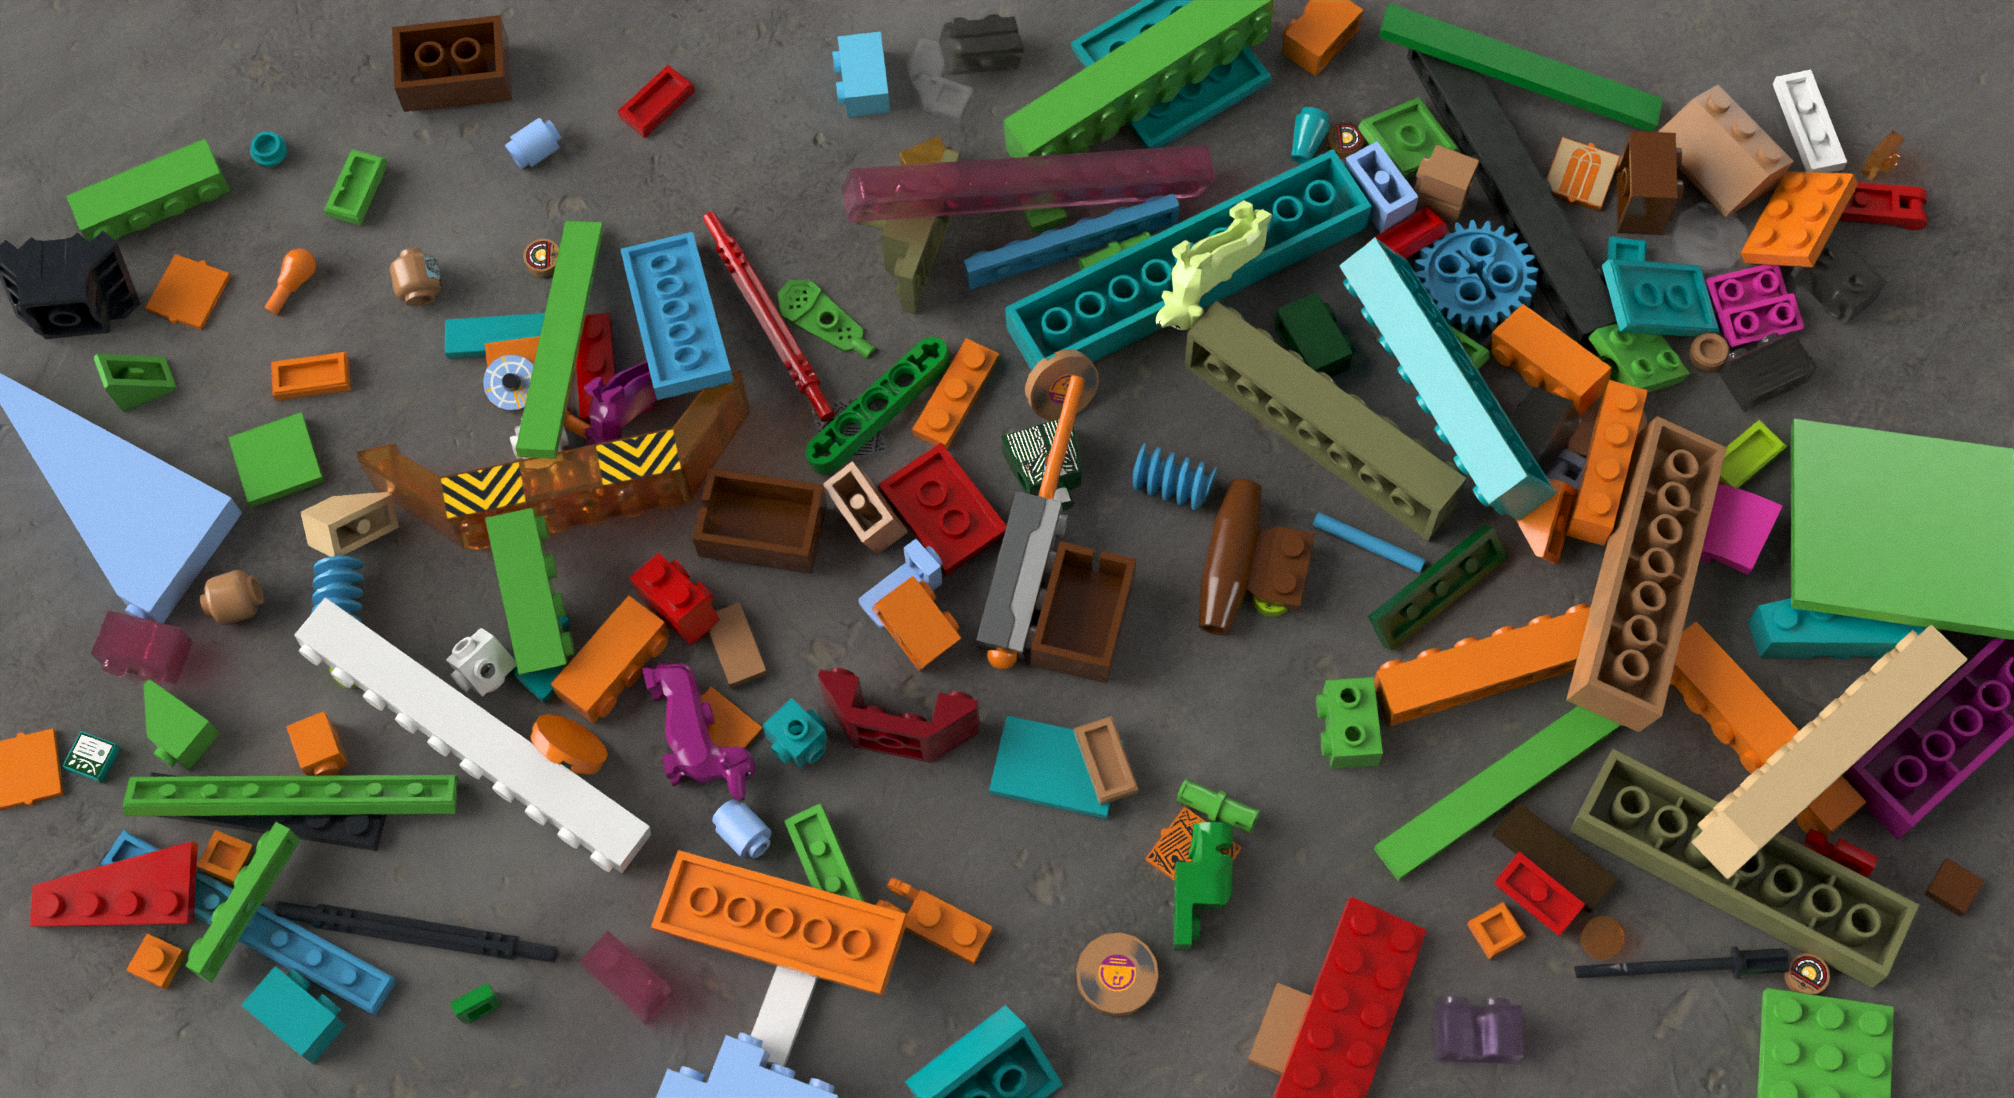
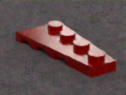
M193 841L32 885L30 927L194 925L198 843Z

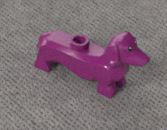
M647 358L645 362L613 376L606 386H604L603 378L596 377L584 386L587 394L593 396L589 407L592 428L585 429L584 435L588 442L578 453V461L581 465L585 466L593 462L599 463L596 446L621 441L623 428L640 413H647L655 407L654 403L657 401Z
M663 662L658 663L656 668H643L646 687L648 691L652 692L653 700L655 702L662 700L663 694L667 697L665 734L667 743L673 753L662 755L665 774L670 779L672 786L679 785L682 777H690L699 783H708L725 778L731 796L738 801H744L746 781L754 777L756 772L754 757L743 747H719L712 743L708 726L715 724L713 710L709 701H702L693 669L683 663L667 665Z

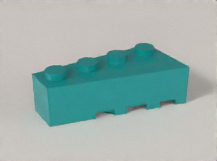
M1791 598L1759 605L1747 622L1760 659H1812L1813 656H1832L1833 659L1873 657V659L1880 660L1887 652L1892 651L1912 630L1920 635L1927 628L1791 608Z

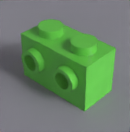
M1374 677L1326 680L1322 694L1316 695L1318 718H1325L1326 732H1321L1320 736L1322 756H1329L1330 769L1378 766L1383 750Z

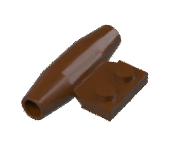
M1233 479L1213 525L1201 578L1199 628L1215 635L1230 634L1246 592L1250 593L1261 603L1300 611L1316 533L1281 526L1260 531L1262 487L1251 480Z

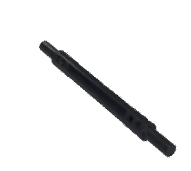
M282 901L277 903L275 915L279 917L313 923L314 928L501 959L515 960L516 957L555 963L558 955L557 946L520 941L519 936L363 910L318 904L317 907Z

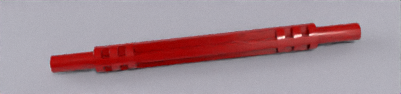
M716 212L706 213L703 216V221L717 243L716 250L800 393L807 395L822 422L832 419L835 413L819 388L821 384L819 378L734 237L729 236Z

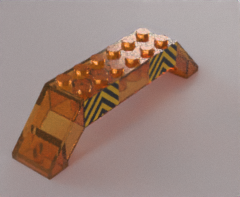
M741 371L731 372L733 382L702 389L673 428L558 452L557 459L528 458L440 477L403 456L395 443L357 451V458L378 493H391L393 502L461 548L479 550L491 545L485 520L487 517L534 508L537 510L538 516L545 515L549 533H560L569 526L583 523L586 525H597L603 523L607 518L621 515L624 517H634L642 514L644 510L658 507L672 509L680 506L682 502L691 501L706 479L708 469L713 468L751 411Z

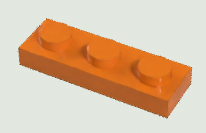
M966 338L912 428L913 436L934 446L942 443L948 449L1000 360L999 353Z

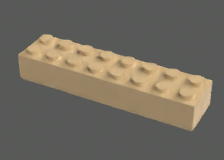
M1932 624L1920 635L1912 630L1892 651L1887 652L1865 675L1860 676L1844 691L1845 693L1832 701L1817 718L1804 726L1789 743L1784 744L1760 769L1757 768L1733 793H1729L1698 823V826L1703 831L1692 841L1693 845L1729 879L1968 659Z

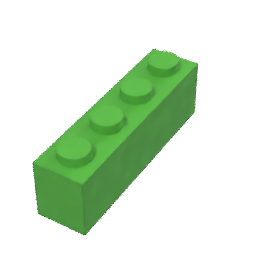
M202 139L76 191L66 197L81 233L90 242L102 230L116 240L133 231L146 229L157 221L169 216H177L186 209L203 202L213 201L220 195L229 192L230 188L207 140Z
M529 508L485 518L518 674H526L569 664V656L575 654L570 631L563 633L560 617L566 616V609L562 593L555 594L552 578L558 577L554 555H547L543 539L549 538L545 515L538 516L536 509Z

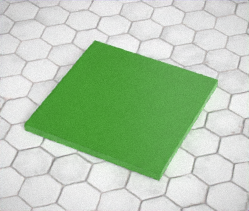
M1793 419L1791 425V608L1927 628L1932 624L1936 629L2014 640V449Z

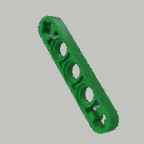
M928 337L918 342L808 443L805 450L806 458L812 470L818 474L826 475L839 469L936 380L950 365L951 359L946 343L938 337ZM931 354L933 356L939 354V356L936 359L931 356L926 359V355ZM903 375L915 376L914 382L909 386L900 387L896 385L898 378ZM885 399L888 401L886 408L881 411L875 412L868 409L871 402L875 400ZM851 423L861 426L860 431L854 436L849 437L841 434L842 429ZM821 452H823L824 454H828L826 452H830L831 454L828 458H825L824 456H820L818 458L817 456Z

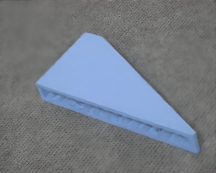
M0 373V405L115 592L127 605L125 612L141 623L145 624L149 619L162 626L242 514L241 510L231 497Z

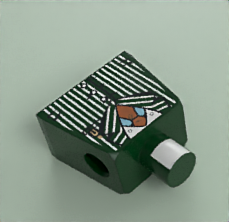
M1059 419L1001 436L1003 456L1022 489L1027 494L1036 496L1039 494ZM1074 425L1054 495V500L1062 502L1063 511L1070 509L1074 505L1070 490L1081 485L1082 472Z

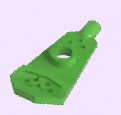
M789 280L778 292L780 315L785 321L843 352L855 350L867 359L876 349V347L863 339V329L830 300L811 280ZM825 315L834 317L833 323L829 325L821 323L820 320Z

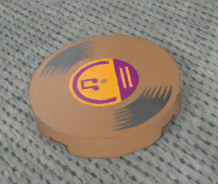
M1077 350L1055 352L1056 356L1049 360L1045 357L1038 362L1029 374L1025 385V396L1028 398L1029 405L1039 417L1048 421L1060 418L1071 376H1079L1086 380L1077 413L1083 410L1095 396L1099 384L1098 370L1087 355Z
M1120 932L1104 934L1091 941L1080 954L1076 968L1078 990L1085 1001L1098 1013L1113 1017L1131 1015L1145 1006L1155 993L1159 977L1157 960L1150 948L1137 937Z

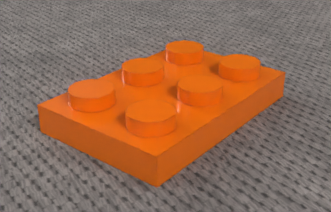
M1786 172L1740 252L1744 262L1813 267L1858 185L1854 174Z

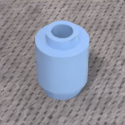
M537 118L510 137L511 141L505 144V147L520 169H523L528 165L533 167L560 149L557 141L562 137L550 120L544 123L540 118Z
M736 799L723 804L712 818V822L716 825V832L742 859L749 857L753 859L758 858L771 844L769 840L772 833L771 829L745 803H739Z

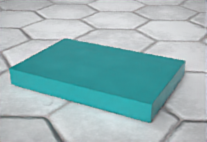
M1608 259L1602 264L1620 332L1697 337L1703 333L1717 334L1719 332L1700 265Z
M1012 716L1006 717L989 794L1107 820L1111 802L1103 805L1099 804L1074 730Z

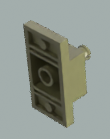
M945 149L941 161L934 162L930 179L905 172L891 209L869 204L866 201L860 203V208L862 209L858 208L856 224L883 230L881 240L885 271L893 273L894 277L898 278L896 295L900 296L902 311L916 315L962 191L960 152Z

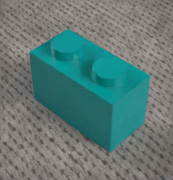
M275 966L241 1006L313 1064L346 1026L336 1016L341 1009L323 994L316 1000L307 993L306 990L311 984L293 969L286 975Z

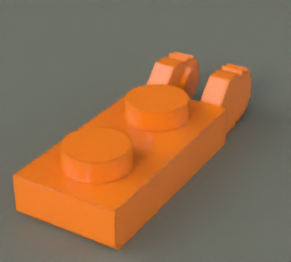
M891 877L887 884L891 892L913 902L907 913L909 919L905 931L974 966L993 931V926L923 890L919 892L911 885ZM878 900L876 904L880 907L905 913L888 901Z

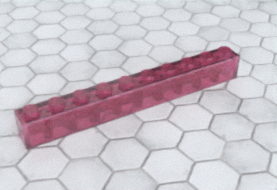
M1208 145L853 168L842 185V193L849 223L1146 201L1154 196L1164 197L1175 194L1176 198L1200 197L1215 180V174Z

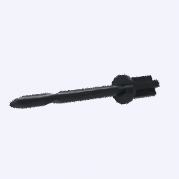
M1737 946L1731 947L1730 957L1575 966L1574 970L1576 978L1732 969L1733 977L1737 980L1746 974L1789 972V955L1785 948L1739 950Z

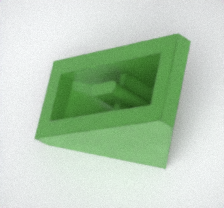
M98 353L94 356L104 388L122 412L171 393L176 388L165 357Z

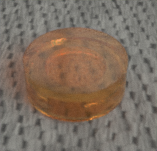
M1598 916L1588 921L1582 929L1580 936L1584 951L1592 958L1598 960H1607L1614 957L1623 947L1625 939L1620 924L1606 916Z

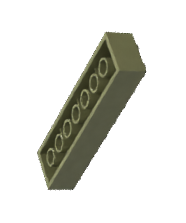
M1215 301L1188 332L1185 368L1424 540L1429 542L1455 511L1467 479L1456 465L1449 461L1443 462L1430 452L1425 443L1415 438L1411 439L1399 431L1398 426L1391 419L1375 414L1367 408L1366 403L1360 397L1354 394H1347L1336 386V383L1329 375L1323 372H1316L1306 365L1298 353L1292 350H1285L1274 342V339L1268 332L1261 328L1255 329L1244 321L1242 315L1232 307H1224Z
M1615 749L1611 750L1569 830L1570 832L1804 953H1811L1823 959L1827 965L1871 988H1874L1888 976L1919 904L1780 833L1727 879L1692 843L1703 831L1698 826V823L1719 802Z

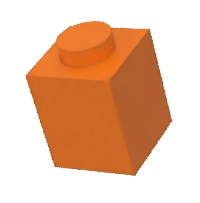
M325 711L286 726L300 768L307 776H334L339 772V769L349 765L335 724Z

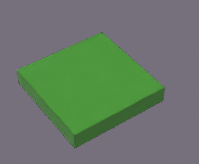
M1420 97L1364 119L1358 127L1370 145L1376 141L1380 144L1406 180L1417 175L1423 157L1431 158L1436 145L1458 153L1460 152Z
M302 412L228 437L246 499L251 508L325 482L307 422Z

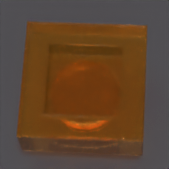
M1892 130L1871 152L1861 173L1871 181L1882 170L1889 173L1902 157L1898 150L1905 138Z

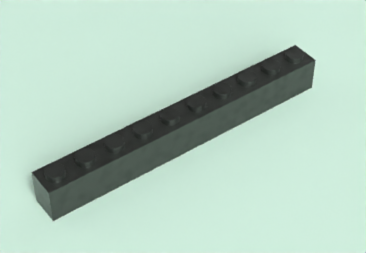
M1409 48L1407 59L1462 154L1479 160L1475 176L1508 234L1517 233L1516 245L1527 243V255L1535 256L1534 268L1538 269L1536 282L1567 336L1584 348L1591 346L1592 343L1588 338L1596 329L1617 323L1604 275L1598 267L1594 268L1588 257L1584 241L1580 237H1576L1570 227V219L1566 210L1563 207L1559 208L1553 198L1550 183L1546 178L1540 176L1535 167L1533 154L1528 148L1524 149L1518 138V131L1514 122L1511 119L1507 120L1504 115L1497 93L1494 90L1490 91L1484 81V74Z

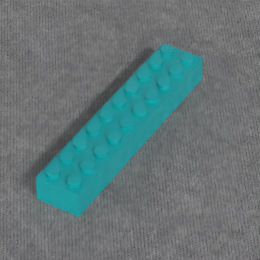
M1334 149L1005 307L1006 329L1031 371L1042 359L1046 357L1049 360L1056 356L1055 352L1060 350H1077L1087 355L1093 363L1162 329L1156 324V316L1165 306L1162 298L1163 291L1173 292L1171 273L1178 258L1174 257L1172 248L1186 240L1190 242L1191 249L1200 240L1226 231L1235 219L1230 216V209L1244 200L1253 204V211L1263 209L1272 214V218L1267 226L1265 247L1257 257L1233 272L1229 280L1218 283L1200 298L1199 306L1202 308L1366 229L1372 206Z

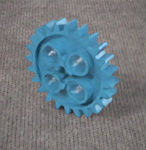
M1471 220L1469 229L1465 230L1457 222L1455 223L1454 233L1451 234L1448 231L1447 234L1440 237V240L1437 239L1429 244V248H1422L1420 250V259H1417L1415 262V272L1442 315L1447 317V323L1451 326L1455 322L1460 323L1461 333L1467 330L1468 325H1474L1477 334L1481 333L1482 325L1485 324L1494 331L1497 321L1500 320L1503 323L1522 304L1528 307L1531 305V294H1535L1537 285L1535 280L1537 279L1538 269L1534 268L1535 256L1527 255V243L1516 245L1517 233L1511 234L1506 238L1504 236L1505 226L1503 225L1494 232L1490 231L1489 221H1486L1482 229H1477L1475 221ZM1475 253H1484V254H1487V255H1486V256H1477V255H1475ZM1444 270H1452V271H1455L1456 273L1447 274V273H1444L1443 271H1444ZM1496 280H1505L1508 283L1500 284ZM1465 297H1473V298H1475V299H1477V300H1475V301H1467V300H1464L1463 298H1465Z

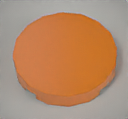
M552 714L541 715L531 729L530 737L532 743L542 755L558 765H561L563 761L571 764L570 770L577 774L589 775L599 772L608 756L605 745L596 735L568 718Z

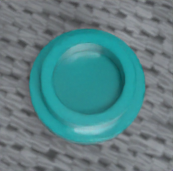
M269 131L257 134L250 146L252 159L262 167H273L280 164L285 159L288 151L284 139L280 135Z

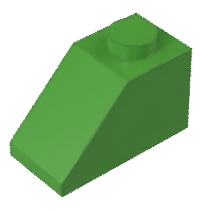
M148 679L144 683L147 738L157 747L153 754L171 768L176 763H179L190 771L221 733L203 716Z

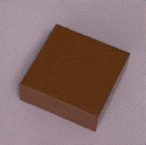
M1946 858L1924 895L1961 917L1968 910L1984 880Z

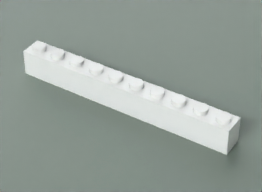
M327 598L323 599L295 633L294 636L301 646L299 652L306 659L317 666L323 661L334 669L330 674L337 681L348 688H351L353 684L365 691L363 698L380 711L385 707L397 714L396 722L413 734L417 730L430 737L427 743L445 757L450 752L462 760L459 766L478 780L482 775L495 783L492 789L511 803L514 798L527 806L524 812L537 823L544 826L548 821L560 829L557 835L568 845L575 849L580 844L593 853L590 859L605 871L610 872L612 868H615L620 873H623L651 836L650 826L562 764L558 765L548 760L527 739Z

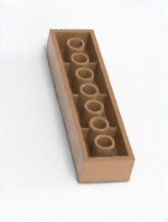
M1658 416L1636 435L1614 527L1607 542L1566 701L1637 732L1642 731L1662 717L1727 447Z

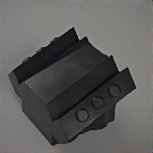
M103 230L90 242L77 232L72 237L57 240L36 241L33 237H30L19 249L7 240L0 245V279L15 315L30 328L33 327V331L43 336L44 339L110 333L111 320L127 318L141 304L118 242Z

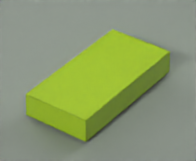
M1758 420L1727 446L1718 483L1740 489L1783 453L1787 446L1766 425Z

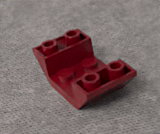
M831 668V671L819 669L818 680L824 703L854 748L932 763L979 733L978 700H973L972 696L960 691H950L949 694L938 693L932 721L929 723L926 722L925 718L916 714L904 713L902 717L886 714L884 709L876 706H864L858 676H854L853 672L843 668Z

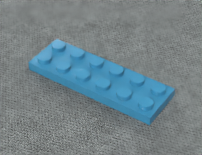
M693 232L620 249L657 400L733 382Z

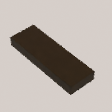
M1520 802L1492 835L1516 855L1520 851L1585 903L1583 909L1588 913L1594 910L1617 881V879Z

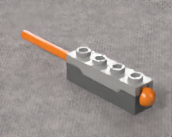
M1071 376L1038 496L1019 491L1015 493L976 639L980 649L988 650V661L998 670L1010 669L1015 665L1017 658L1025 659L1027 649L1032 647L1037 628L1033 624L1037 611L1041 612L1047 590L1043 586L1046 575H1051L1057 553L1053 551L1056 537L1063 538L1065 534L1068 515L1063 514L1062 502L1054 500V495L1086 381L1079 376Z

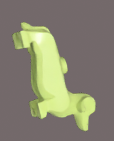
M1243 200L1230 209V216L1235 219L1226 231L1200 240L1191 249L1190 242L1186 240L1172 248L1174 257L1178 258L1171 273L1173 292L1163 291L1162 293L1165 306L1156 316L1157 326L1160 328L1172 326L1178 330L1192 328L1204 315V309L1199 306L1200 298L1218 283L1229 280L1233 272L1263 251L1266 242L1267 226L1272 218V214L1263 209L1253 211V204Z

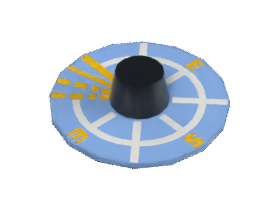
M514 354L502 356L494 360L487 368L483 379L484 392L488 399L501 409L511 411L524 408L534 364L525 357Z

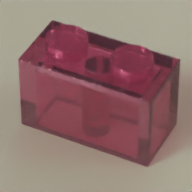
M108 611L91 655L102 665L101 669L109 674L124 677L125 673L138 675V678L143 682L150 679L159 686H161L162 682L177 685L194 642L182 628Z
M609 931L579 960L584 970L645 1026L674 996L669 985Z

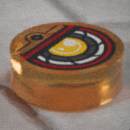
M1352 122L1335 124L1328 133V150L1334 149L1340 159L1346 160V157L1363 149L1365 138L1359 131V126Z

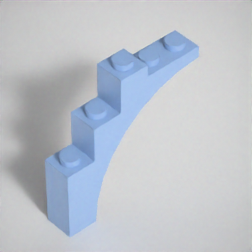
M739 1033L737 1039L725 1036L707 1083L703 1082L705 1074L682 1066L679 1073L667 1069L656 1098L840 1097L833 1094L835 1086L824 1081L811 1078L809 1084L794 1079L795 1071L772 1063L770 1070L766 1069L770 1054L761 1048L763 1041L744 1033Z

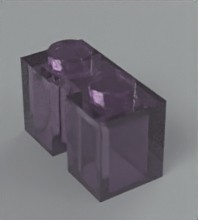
M1450 996L1443 998V1002H1437L1432 1010L1433 1061L1517 1064L1523 1057L1522 1005H1510V1000L1505 998H1489L1484 1000L1485 1006H1471V1003H1468V998Z

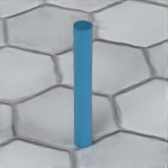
M1318 512L1313 522V526L1415 572L1420 573L1426 561L1425 558L1321 512Z

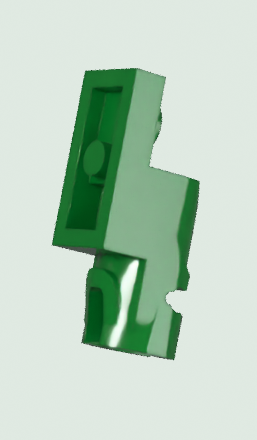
M1195 823L1188 853V859H1192V862H1176L1174 868L1173 950L1190 951L1192 940H1199L1200 915H1192V910H1224L1233 894V858L1228 854L1222 855L1219 852L1220 850L1225 851L1231 848L1233 825L1230 823Z

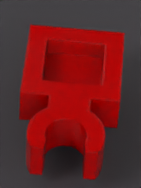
M1809 829L1804 841L1806 844L1800 843L1866 878L1869 877L1875 868L1878 859L1877 856L1841 838L1833 845L1828 842L1821 832Z

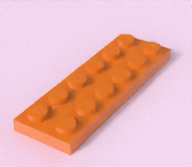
M678 850L651 928L660 933L883 997L909 917L906 913Z

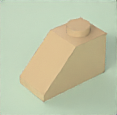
M389 492L332 496L301 511L308 546L330 557L343 556L399 528L393 497Z

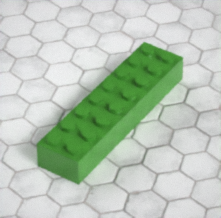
M1193 0L1004 119L1007 152L1030 184L1038 179H1048L1056 173L1059 166L1070 159L1075 161L1081 158L1093 144L1100 140L1107 141L1118 133L1119 128L1127 124L1129 120L1132 122L1141 120L1148 114L1150 108L1160 102L1167 103L1178 95L1180 89L1186 85L1201 82L1208 76L1210 70L1216 66L1231 63L1237 58L1240 51L1249 45L1257 46L1261 44L1271 32L1274 0Z

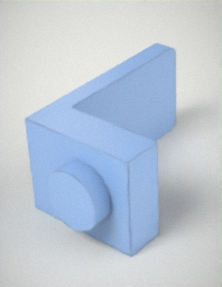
M914 539L904 547L905 563L858 599L859 605L880 629H884L885 626L872 611V607L911 576H914L918 582L924 580L933 591L942 585L941 565L943 563L932 547L927 546L924 548L917 539Z

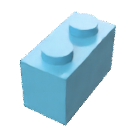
M881 32L838 36L839 51L832 52L835 73H842L843 78L842 82H836L838 104L846 103L847 117L890 113Z

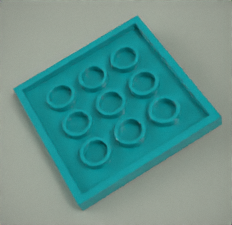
M1143 0L1072 41L1071 49L1084 67L1087 68L1193 0ZM1246 47L1240 51L1237 58L1231 63L1216 66L1210 70L1208 76L1201 82L1186 85L1180 89L1178 95L1171 101L1156 104L1150 108L1144 118L1137 122L1129 120L1127 125L1146 151L1151 154L1270 84L1271 75L1252 50Z

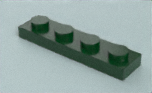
M1485 524L1367 616L1383 647L1391 651L1508 559L1493 527Z

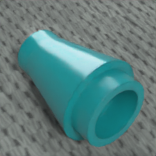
M1304 107L1301 113L1295 116L1293 147L1290 155L1294 162L1303 164L1313 159L1314 154L1330 129V124L1328 123L1330 117L1326 112L1313 107Z

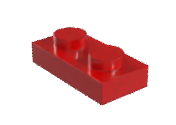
M1520 851L1493 883L1558 937L1585 906V903Z

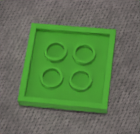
M1766 988L1763 991L1757 1098H1891L1894 1007Z

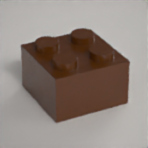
M1630 131L1616 167L1617 233L1662 235L1667 222L1673 221L1675 204L1681 203L1683 197V181L1677 180V170H1680L1682 163V149L1676 148V133Z

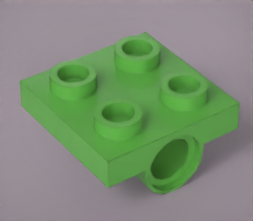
M1618 323L1596 329L1588 338L1600 354L1598 358L1611 367V381L1645 389L1649 393L1682 383L1690 374L1680 361L1679 356L1660 334L1620 332Z

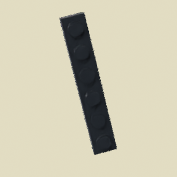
M154 772L150 774V777H180ZM387 814L157 817L258 833L270 831L277 822L289 828L302 840L377 851Z

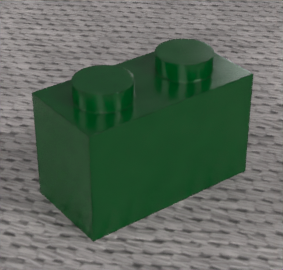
M1318 292L1277 309L1274 328L1287 350L1298 353L1306 365L1316 372L1326 373L1331 378L1349 370L1354 353L1352 341L1346 333L1341 334L1336 325L1334 310L1329 303H1323Z

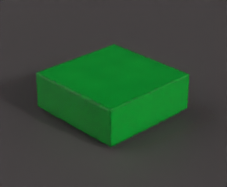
M486 983L450 1002V1005L459 1020L467 1025L499 1008L501 1002L493 988Z

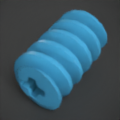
M1144 442L1133 470V490L1140 491L1147 483L1148 495L1154 496L1162 488V500L1169 501L1176 493L1177 505L1183 506L1191 498L1192 510L1198 511L1209 498L1218 467H1215L1209 475H1205L1204 462H1200L1194 471L1190 470L1189 457H1186L1180 465H1176L1174 452H1171L1164 461L1161 460V448L1157 447L1149 456L1147 455L1146 443Z
M333 556L319 560L314 564L313 573L316 577L313 579L312 584L315 592L312 595L314 607L311 614L324 598L330 600L349 615L362 611L363 605L352 600L358 599L363 595L361 588L352 586L360 584L364 580V576L361 573L353 571L364 567L361 560L350 556ZM351 615L356 620L362 623V619L360 617Z

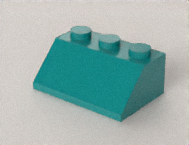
M1006 1005L905 1081L915 1098H1046L1063 1085L1027 1025Z

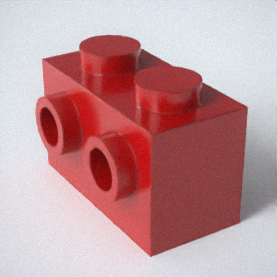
M658 552L629 579L643 603L692 646L720 621L710 603L714 597L700 581L694 585L688 580L690 575L677 560L674 559L670 563Z

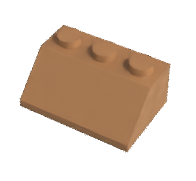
M1719 85L1693 98L1658 131L1676 133V148L1682 149L1681 172L1725 217L1775 189L1794 162Z

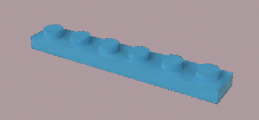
M1175 194L1164 197L1154 196L1144 203L1130 208L1119 207L1110 214L1095 219L1084 218L1073 226L1060 230L1049 229L1038 237L1025 241L1015 240L1003 248L990 252H977L970 258L963 260L964 278L969 290L1107 247L1108 243L1113 241L1123 242L1145 231L1151 233L1178 224L1179 203Z

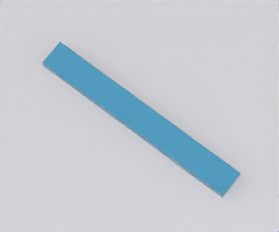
M123 830L101 862V865L104 866L160 849ZM197 870L194 917L211 926V918L215 909L222 902H226L233 889ZM260 905L238 942L285 968L293 969L305 979L374 1017L397 982L389 974L292 921L275 915V912Z

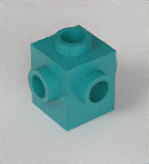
M792 698L763 724L766 738L772 743L770 746L771 751L784 764H788L791 761L799 770L807 762L809 764L816 762L827 748L825 746L828 743L824 729L827 726L825 721L811 708L806 712Z

